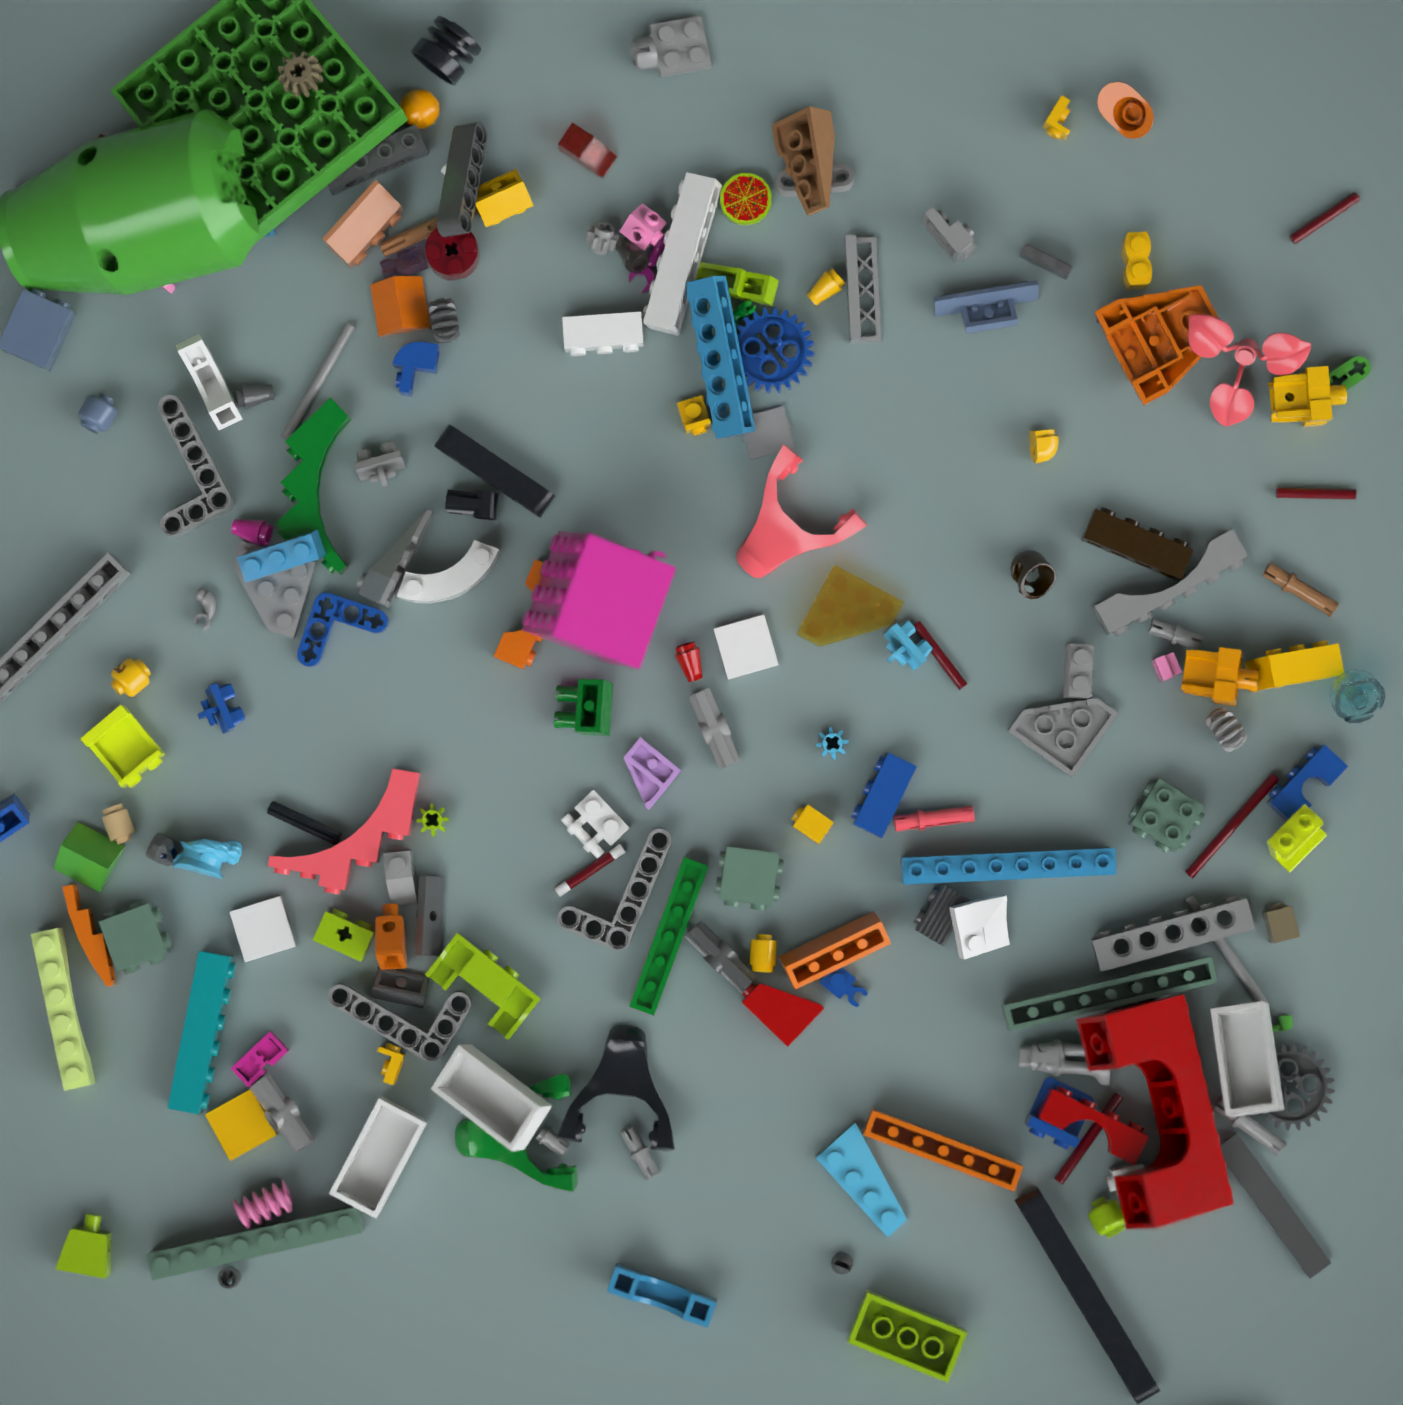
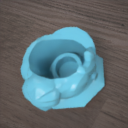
M206 838L188 843L180 841L184 850L183 853H180L173 860L172 866L212 878L223 879L220 871L222 863L227 862L232 865L238 863L242 855V845L236 840L220 842Z

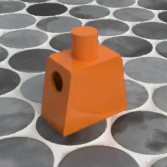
M384 904L382 906V916L375 918V955L381 970L407 968L406 926L403 916L398 915L397 904Z

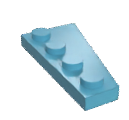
M854 1122L824 1149L816 1159L879 1229L889 1237L907 1218Z

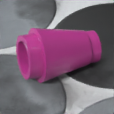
M235 519L231 527L232 534L258 546L262 544L268 545L273 532L272 525L267 524L265 520Z

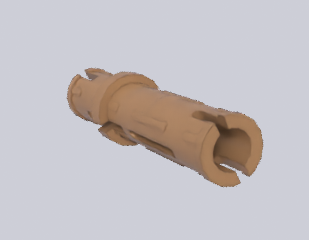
M1272 562L1268 564L1269 567H1266L1262 577L1282 587L1281 590L1283 592L1294 594L1327 614V616L1331 617L1333 615L1332 611L1335 612L1339 602L1334 601L1297 578L1295 573L1292 572L1290 574Z

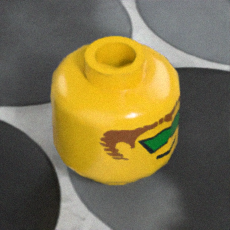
M127 658L111 671L114 681L110 684L119 695L124 693L129 697H133L149 685L150 680L148 676L151 673L139 658L136 660Z

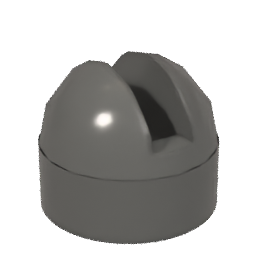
M839 1252L833 1256L831 1265L836 1273L847 1274L852 1269L853 1261L847 1253ZM837 1260H839L846 1264H849L848 1268H844L835 1263Z
M234 1267L223 1268L218 1274L219 1284L226 1289L235 1288L241 1281V1274ZM234 1272L232 1284H228L231 1280L232 1273Z

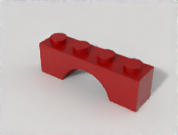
M1060 1086L1056 1090L1049 1088L1036 1114L1038 1118L1062 1130L1078 1120L1094 1121L1102 1127L1106 1134L1108 1142L1107 1151L1133 1165L1136 1164L1149 1137L1143 1133L1145 1128L1131 1121L1127 1126L1119 1122L1121 1116L1107 1109L1103 1114L1095 1110L1097 1104L1084 1098L1079 1102L1071 1098L1072 1092Z

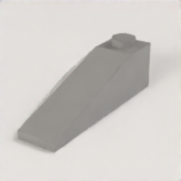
M427 509L369 569L368 573L361 575L357 583V588L360 589L359 595L389 609L405 572H407L434 515L432 511Z

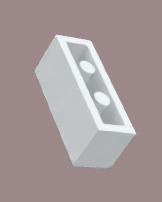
M641 312L562 317L565 352H570L571 356L586 355V351L597 350V354L612 353V349L623 348V352L639 351V347H644Z

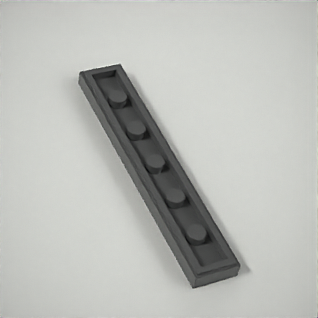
M1234 1133L1223 1141L1220 1147L1226 1165L1308 1278L1311 1279L1329 1266L1331 1262L1240 1136Z

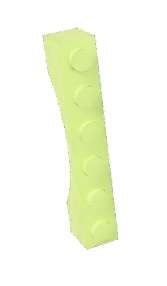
M63 928L31 934L63 1089L66 1091L92 1085L96 1082L90 1055L76 1012Z

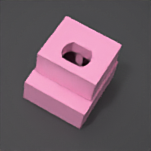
M1174 652L1151 660L1160 682L1182 673Z

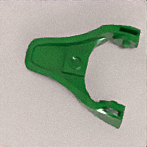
M565 1074L546 1079L530 1087L532 1091L538 1095L542 1094L544 1098L561 1100L565 1096H571L570 1078ZM469 1118L460 1120L456 1126L455 1143L458 1152L462 1156L500 1161L518 1169L543 1185L571 1192L575 1190L578 1184L576 1165L568 1166L566 1163H561L558 1167L548 1168V1171L539 1169L530 1160L526 1149L510 1151Z

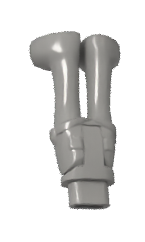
M1055 1039L1053 1042L1037 1045L1032 1043V1046H1020L1019 1067H1031V1071L1036 1069L1051 1073L1054 1076H1060V1074L1089 1075L1095 1077L1099 1084L1109 1085L1110 1069L1088 1071L1087 1062L1066 1061V1056L1085 1057L1082 1044L1064 1043L1061 1040Z

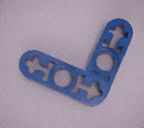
M322 593L316 597L298 648V660L306 667H314L320 663L334 621L379 634L387 629L389 623L388 616L379 609L330 593ZM327 598H330V603L333 604V608L327 609L325 617H330L329 622L321 618H314L316 613L322 614L323 607L319 604L321 601H326ZM348 606H355L359 611L358 617L353 621L347 620L344 616V611ZM364 609L369 610L366 615L372 618L380 614V619L384 621L383 625H378L376 629H373V624L364 620V625H360L359 623L364 616ZM318 622L325 626V633L319 638L311 634L312 625ZM307 638L315 642H322L320 647L314 646L313 653L317 656L316 659H310L309 662H306V657L303 656V652L309 651L311 643H306Z

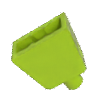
M86 1213L83 1227L74 1226L70 1228L57 1262L56 1270L104 1279L110 1276L111 1233L99 1230L101 1215Z

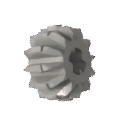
M1222 706L1217 710L1215 709L1205 718V724L1210 733L1225 751L1231 752L1234 749H1238L1247 741L1245 731L1228 708Z

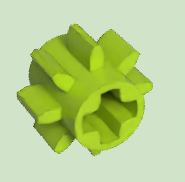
M431 803L429 811L420 809L424 815L422 819H417L416 822L423 823L422 833L430 829L431 835L435 837L437 829L443 832L446 831L442 825L444 821H449L450 818L443 817L444 807L436 811L434 804ZM429 814L433 816L438 814L437 821L439 824L437 826L427 825L429 822L427 816Z

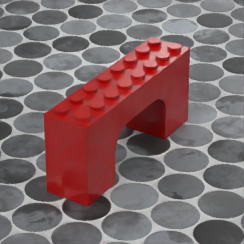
M1184 994L1152 998L1076 1019L1088 1071L1118 1069L1135 1065L1146 1078L1160 1135V1150L1156 1159L1147 1167L1114 1176L1126 1229H1155L1234 1205L1233 1191L1226 1172V1162L1220 1147V1137L1213 1118L1214 1111L1210 1105L1207 1092L1208 1087L1201 1067V1057L1197 1051L1195 1032L1191 1025L1188 1013L1189 1007Z

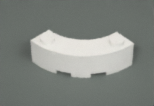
M474 540L467 554L457 564L447 570L427 575L405 572L397 597L415 603H434L459 597L475 587L488 575L501 552L495 547Z

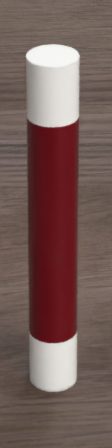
M620 844L555 887V891L561 897L626 853Z

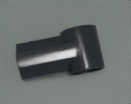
M448 490L445 512L471 515L473 518L483 520H496L499 493Z

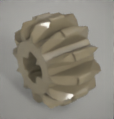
M303 51L300 57H298L296 52H292V59L290 60L283 57V62L286 66L278 67L279 73L282 74L278 77V81L284 85L283 89L286 93L292 92L294 97L298 98L301 92L309 97L310 89L318 91L315 83L323 82V77L320 75L323 72V68L320 64H317L318 60L315 56L309 57L308 53Z

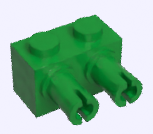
M578 679V686L557 685L556 692L564 693L555 695L557 702H577L576 712H555L554 718L562 719L554 720L555 728H575V732L582 735L610 736L613 683L603 679Z

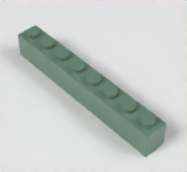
M1205 956L1001 1004L1007 1030L1014 1031L1218 983L1212 957Z
M347 1206L258 1226L252 1229L156 1249L146 1255L151 1279L156 1280L360 1234L364 1231L360 1210L353 1206Z

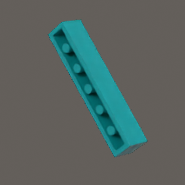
M204 950L198 952L167 1109L199 1115L203 1112V1109L208 1108L210 1094L206 1092L208 1083H212L215 1076V1067H212L213 1057H218L221 1041H217L219 1030L223 1031L226 1015H222L224 1004L228 1005L231 996V989L227 987L229 978L233 979L236 971V963L233 962L234 956Z

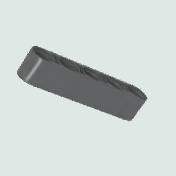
M482 122L458 125L453 129L437 216V228L442 237L467 234L471 231L487 142V131Z

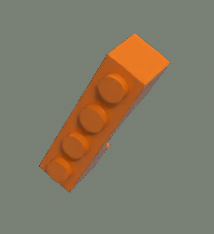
M536 559L525 582V585L532 592L534 587L539 585L542 578L540 571L543 562ZM523 629L515 632H504L494 658L522 670H525L526 665L531 667L537 653L533 651L536 641L542 642L543 638L522 631Z

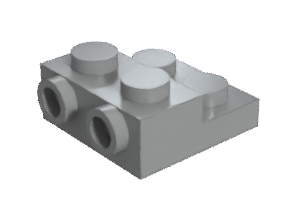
M931 207L924 213L921 223L954 263L959 259L964 262L977 248L973 239V231L966 223L962 225L958 220L949 226L947 223L950 221L944 212L940 209L936 211L934 207Z

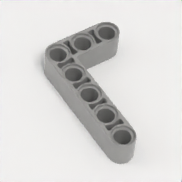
M168 394L163 396L158 402L159 413L202 492V495L162 516L160 520L161 530L172 538H179L229 512L234 505V499L185 405L178 397ZM169 402H177L178 408L173 414H166L165 408ZM189 425V434L183 438L179 437L177 433L179 427ZM201 448V458L192 461L190 459L191 450ZM206 471H213L215 475L214 480L209 484H204L202 482L203 474ZM219 494H225L227 497V502L222 507H216L214 504V499ZM201 506L203 508L202 517L197 520L192 519V509ZM174 518L178 519L180 522L179 529L175 532H170L167 527L169 521Z
M659 828L654 829L648 835L612 922L577 907L566 906L558 912V924L565 930L610 949L619 951L626 948L631 941L670 848V834L666 830ZM656 833H663L667 837V844L663 848H656L652 844V837ZM647 857H652L657 862L655 871L647 873L642 869V861ZM635 882L645 884L647 890L644 896L636 897L632 894L631 888ZM631 906L635 909L636 917L633 921L628 922L621 917V911L624 907ZM567 910H572L577 915L575 924L570 926L562 921V915ZM592 920L598 921L601 925V932L596 936L590 935L586 929L588 922ZM622 931L625 934L626 941L622 946H615L611 942L613 932Z
M347 984L335 985L328 993L329 1003L333 1007L428 1062H435L443 1057L472 1007V999L466 992L458 991L451 994L429 1032ZM339 988L344 989L348 994L345 1003H338L334 998L335 991ZM456 996L463 997L467 1002L466 1008L463 1011L454 1009L452 1005L453 999ZM360 1002H366L370 1005L371 1012L367 1017H363L357 1012ZM388 1015L393 1019L394 1025L391 1030H385L381 1027L380 1019L382 1016ZM443 1019H448L453 1024V1030L449 1034H444L439 1029V1023ZM406 1029L415 1031L417 1038L414 1043L409 1044L404 1041L403 1032ZM429 1042L436 1043L440 1048V1052L436 1057H431L426 1053V1045Z

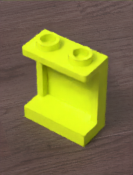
M124 705L118 706L80 738L86 747H90L115 777L121 788H126L127 786L129 788L134 787L143 779L140 775L147 769L153 771L163 762L161 758L165 755L163 750Z
M1304 804L1267 841L1270 856L1290 873L1327 836L1320 828L1323 825V820Z

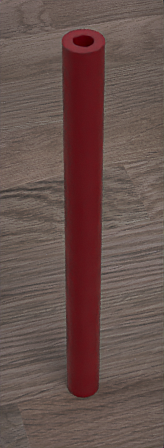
M1271 773L1190 865L1185 871L1189 877L1193 879L1277 784L1280 779L1276 775Z

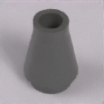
M241 384L239 387H234L238 408L244 407L246 410L266 401L274 400L272 384Z

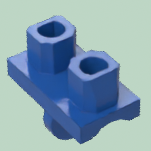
M215 683L205 690L208 699L200 702L204 711L197 714L199 720L207 718L210 726L219 723L222 733L225 734L245 719L240 706L228 710L225 701L235 697L231 683L220 686Z

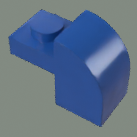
M412 342L403 346L397 352L393 360L394 368L402 369V372H397L396 388H399L401 395L412 397L415 371L436 374L440 352L438 344Z

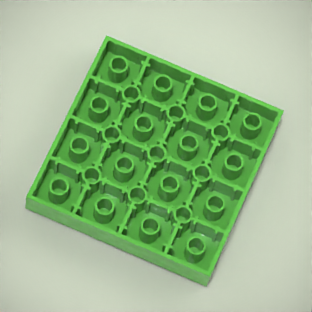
M221 0L110 90L139 127L207 109L240 129L245 156L235 158V160L238 162L241 170L239 181L240 186L245 192L246 200L244 205L254 207L256 211L260 234L254 245L408 120L402 108L310 0ZM305 51L309 57L315 56L318 60L317 64L322 66L323 72L320 75L323 77V82L315 83L318 91L310 89L309 97L301 92L297 98L294 97L292 92L286 93L283 89L284 85L278 81V77L282 75L279 73L278 67L286 66L283 62V57L290 60L292 59V52H296L298 57H300L302 52Z

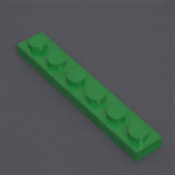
M686 857L683 858L629 1007L654 1016L708 870V865Z

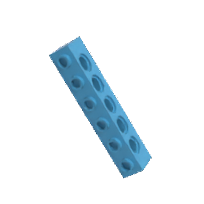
M711 276L687 282L686 297L691 307V323L696 333V349L701 359V375L706 385V400L711 411V426L716 439L728 438L755 432L726 276ZM708 301L710 302V310H709V311H708V309H707V302H708ZM713 327L715 328V336L712 335ZM718 353L720 354V362L717 361ZM723 379L725 380V388L722 386ZM728 405L730 406V414L727 412Z

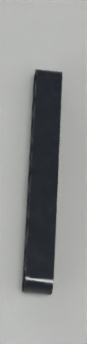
M1035 1187L1015 1199V1203L1137 1405L1160 1392L1158 1385L1039 1188Z

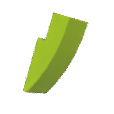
M700 262L695 280L711 276H726L730 298L743 301L752 300L753 303L773 306L779 280L771 275Z

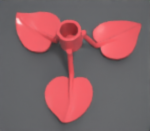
M1191 314L1189 317V345L1197 355L1212 358L1217 356L1220 350L1228 352L1236 349L1235 359L1240 366L1234 386L1220 383L1214 388L1210 397V407L1213 416L1221 425L1227 427L1244 421L1251 415L1255 403L1251 392L1245 388H1238L1244 367L1252 364L1256 356H1258L1263 361L1267 360V369L1270 373L1280 376L1291 374L1300 368L1307 359L1311 349L1310 342L1301 340L1289 333H1273L1263 343V355L1257 343L1250 338L1242 339L1240 342H1235L1234 345L1226 347L1233 341L1234 334L1231 327L1223 320L1205 314Z

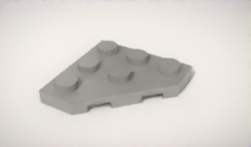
M240 541L232 566L267 630L295 639L317 563L311 561L245 583L237 557L243 553L261 548V546Z
M1098 698L1025 709L1021 711L1007 732L1073 778L1119 713Z

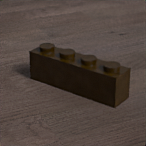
M1101 507L1100 510L1095 509L1092 512L1081 541L1176 581L1182 579L1193 553V549L1188 548L1189 543L1178 538H1174L1173 541L1164 538L1165 533L1154 528H1150L1149 531L1139 527L1140 523L1131 518L1119 519L1115 517L1116 513L1104 507Z

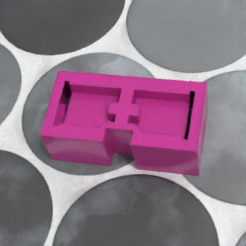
M270 1031L231 1069L249 1088L267 1072L264 1067L268 1063L271 1066L275 1065L290 1050ZM270 1037L277 1044V1046L268 1038ZM236 1068H239L249 1079L250 1082H248L247 1079L242 1075V1073L238 1072Z

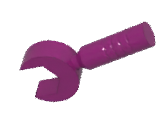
M664 236L651 249L646 259V265L635 267L629 274V283L636 275L646 277L648 284L642 293L649 292L651 282L655 280L651 268L656 265L665 247Z

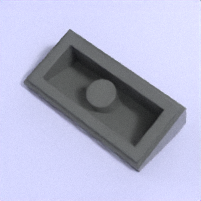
M378 966L372 987V998L423 1008L430 978L395 969L381 970L380 966Z

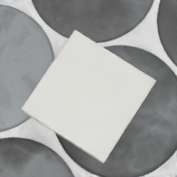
M765 615L713 629L728 680L779 666Z
M281 896L230 911L245 962L297 947Z

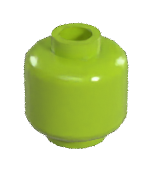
M1104 1196L1091 1203L1093 1208L1088 1213V1219L1098 1235H1106L1107 1238H1111L1126 1228L1118 1200H1107Z

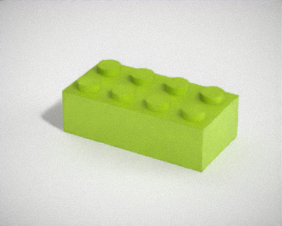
M866 1289L847 1336V1342L948 1383L967 1336V1331L963 1327Z

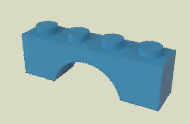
M616 1263L607 1288V1292L661 1308L684 1320L706 1328L709 1326L717 1304L716 1298Z

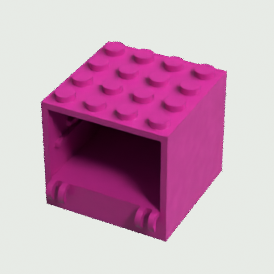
M558 531V534L554 535L550 542L549 549L551 553L549 559L545 560L541 567V581L533 589L531 595L533 603L530 610H527L522 620L524 627L522 631L606 663L640 669L676 567L655 559L656 556L666 558V555L661 551H650L645 556L637 549H627L589 533Z

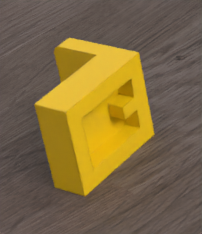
M1061 95L1043 125V128L1047 129L1046 133L1057 140L1060 138L1065 140L1070 133L1069 129L1057 123L1059 121L1063 124L1071 111L1067 108L1070 100Z
M702 395L677 403L686 434L692 432L693 436L708 432L707 428L711 427V421Z
M388 1042L385 1046H378L377 1052L391 1056V1060H385L381 1075L385 1076L384 1083L395 1085L406 1054L400 1052L402 1047Z

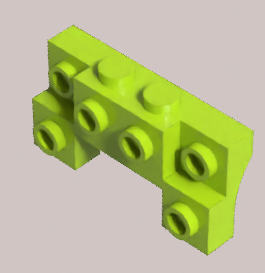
M457 933L425 975L438 983L445 991L448 990L458 976H461L500 1007L488 1025L495 1028L509 1040L541 1000V997L517 979L520 974L512 967L506 965L504 968L496 961L499 957L487 948L483 952L461 934Z

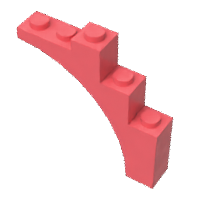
M392 769L387 790L377 809L367 822L349 838L329 849L311 855L296 857L269 856L268 866L274 867V873L289 875L290 870L299 871L300 877L316 879V875H320L318 886L325 887L324 892L340 894V890H347L352 859H356V865L371 867L372 862L379 863L384 832H388L387 838L403 840L404 835L410 836L421 774Z

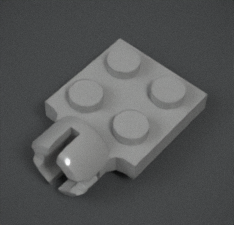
M701 16L651 24L649 26V36L634 39L630 44L631 56H635V60L632 61L635 69H657L660 78L708 70L712 67Z

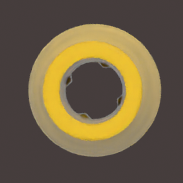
M831 268L828 272L824 271L806 295L817 306L824 300L842 291V287L846 283Z

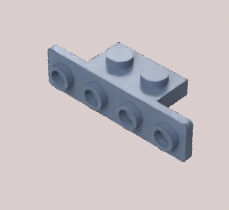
M1022 281L1017 284L998 285L993 288L969 290L957 294H944L934 298V313L936 317L961 313L966 334L1018 325V318L1014 304L1038 300V281Z

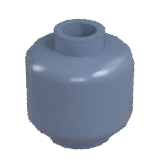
M100 393L99 396L89 395L78 412V417L81 420L80 425L95 434H98L100 431H107L118 413L115 406L112 405L114 400L103 393Z

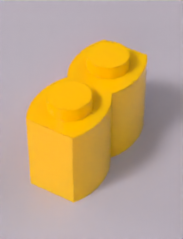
M1128 232L1122 241L1121 255L1125 263L1122 278L1127 290L1146 289L1152 279V265L1148 259L1151 241L1147 232Z

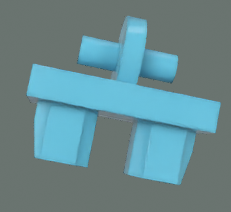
M909 620L899 625L896 623L883 636L889 642L885 647L892 654L886 660L891 663L896 659L902 667L907 663L914 671L927 660L926 657L931 652L932 647L924 639L916 645L909 637L916 630Z

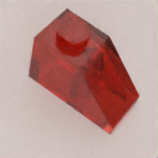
M573 122L558 143L560 152L602 179L617 158L597 138Z

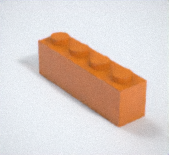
M873 911L779 956V959L788 979L796 990L890 945L891 942L881 920Z

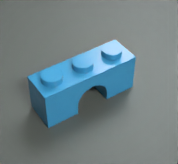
M317 529L275 545H267L243 553L237 557L246 583L318 560L325 556L326 552Z

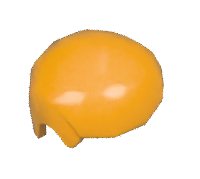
M425 89L409 91L399 103L408 119L406 123L410 127L417 125V128L425 129L435 123L440 113V104L437 98Z

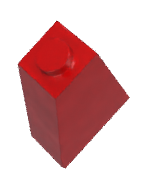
M760 982L757 986L752 983L741 994L744 997L741 1002L787 1047L825 1009L819 1003Z

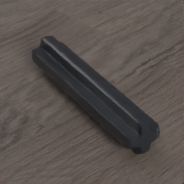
M272 801L267 809L269 815L333 845H337L341 839L342 833L275 801Z

